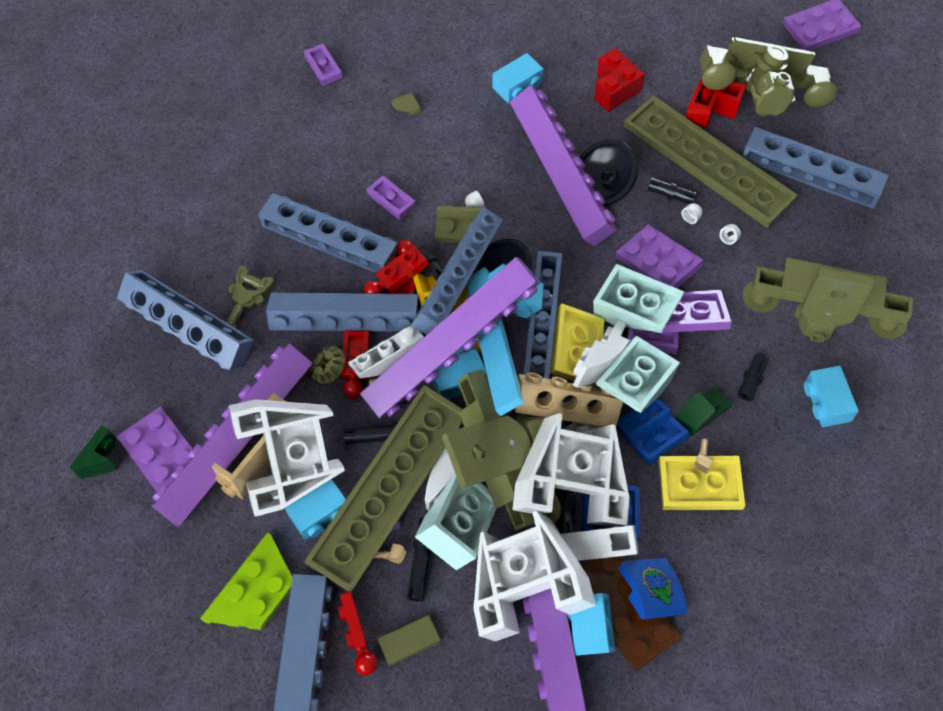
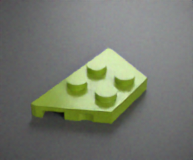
M267 532L200 619L203 622L262 630L291 592L293 577L270 533Z

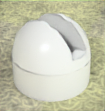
M478 191L470 193L465 199L466 207H485Z
M691 203L682 210L681 215L688 223L695 224L701 218L703 211L699 204Z
M728 224L720 230V239L728 245L734 244L741 236V230L735 224ZM732 230L734 234L729 237L727 233Z

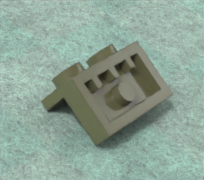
M437 206L435 241L440 243H459L481 208L475 206Z

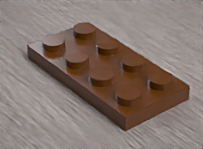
M620 556L594 559L582 568L589 577L593 594H609L615 645L633 670L637 672L677 643L682 637L666 617L642 620L628 599L632 589L619 571V567L623 562Z

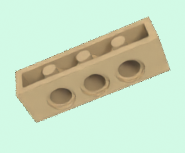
M536 373L518 374L517 378L524 403L514 408L515 413L544 417L560 413L562 414V420L602 427L611 424L615 425V427L617 426L623 402L602 388L593 387L591 384L577 388L573 386L574 383H569L560 377L546 379ZM548 391L544 398H537L540 392ZM566 396H573L569 402H562ZM597 400L595 405L587 406L590 401Z

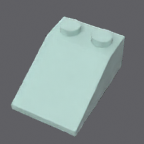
M616 264L593 301L594 315L604 318L605 322L615 325L618 319L626 323L625 328L662 333L682 299L684 291Z
M636 336L600 377L596 385L641 413L669 385L680 362Z
M454 473L425 515L415 538L455 570L473 561L478 555L480 533H487L496 511L489 490L481 483L461 488L456 473Z

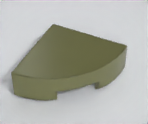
M412 93L391 100L392 106L397 111L409 112L410 115L421 113L420 106Z

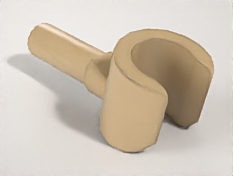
M702 439L700 452L693 467L706 474L713 459L706 456L708 440Z
M392 544L390 552L378 551L374 558H384L400 564L404 560L406 550H404L402 545Z

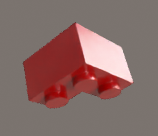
M615 47L599 57L597 76L600 80L596 81L594 99L607 112H610L642 91L645 74Z
M701 77L690 100L686 118L704 128L707 127L713 112L735 119L742 104L747 85L733 81L731 85L724 89L711 90L703 85Z

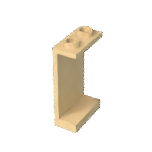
M274 393L268 398L271 401L286 402ZM264 435L232 474L216 463L212 465V469L217 475L215 480L222 485L221 489L230 497L234 498L237 495L244 499L248 495L246 482L261 478L271 466Z

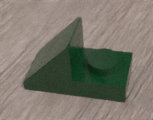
M714 386L704 394L697 392L675 415V418L693 436L728 411L732 404Z
M101 425L69 468L78 478L85 479L117 470L113 462L104 457L112 452L117 440L111 430Z

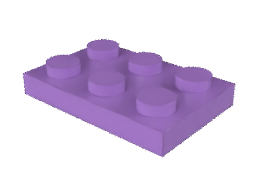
M831 0L784 17L782 22L799 46L806 51L858 33L862 27L841 0Z
M649 224L616 251V258L636 272L676 289L703 266V259Z
M722 291L684 292L682 299L662 333L730 329L731 319Z
M161 406L117 436L156 491L162 485L167 487L173 480L170 477L172 472L180 464L184 467L190 460L187 455L192 450L191 446Z

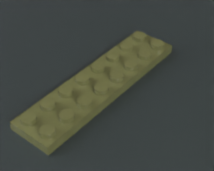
M654 95L624 121L626 129L767 229L798 197L792 190Z
M423 385L305 559L304 564L321 575L326 576L327 579L347 592H352L446 448L442 435L457 430L462 424L459 412L463 409L426 385Z

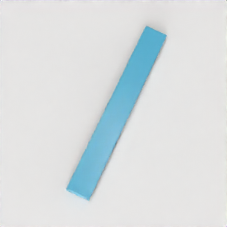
M485 267L472 274L466 284L469 298L488 282L489 271ZM502 318L496 321L498 326L488 334L483 333L478 338L495 411L502 416L523 404L524 400Z

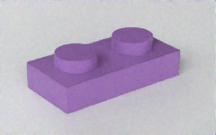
M324 44L304 51L306 60L322 86L342 78L339 67Z
M384 176L380 177L366 189L368 196L398 220H401L416 207L414 199Z
M628 328L627 339L630 340L628 345L638 336L664 353L677 355L679 332L655 333L653 331Z

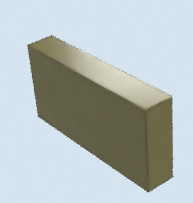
M429 615L377 639L389 667L441 643Z

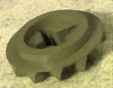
M334 345L331 347L325 346L323 352H317L318 357L312 360L314 366L310 369L313 373L312 378L323 385L333 382L340 375L345 364L343 351Z

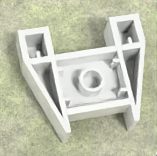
M254 399L228 406L237 439L264 433L273 475L246 482L255 517L284 509L345 471L339 459L327 461L319 419L333 416V412L328 405Z
M560 413L544 418L516 480L512 510L526 513L534 511L541 514L550 513L553 507L554 488L590 494L587 524L610 528L627 526L629 493L615 425L611 424L596 429V436L561 429L562 414Z
M537 511L532 512L536 527L500 541L486 532L480 533L474 612L480 637L498 641L520 633L513 602L550 588L556 609L569 615L596 606L589 577L551 519Z

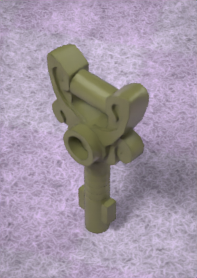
M240 266L237 271L236 284H232L228 288L236 305L227 321L224 322L237 329L236 323L244 308H253L255 305L262 306L265 303L263 296L268 294L274 287L275 280L272 277H265L261 280L249 275L245 266ZM248 284L258 289L247 290L244 285Z

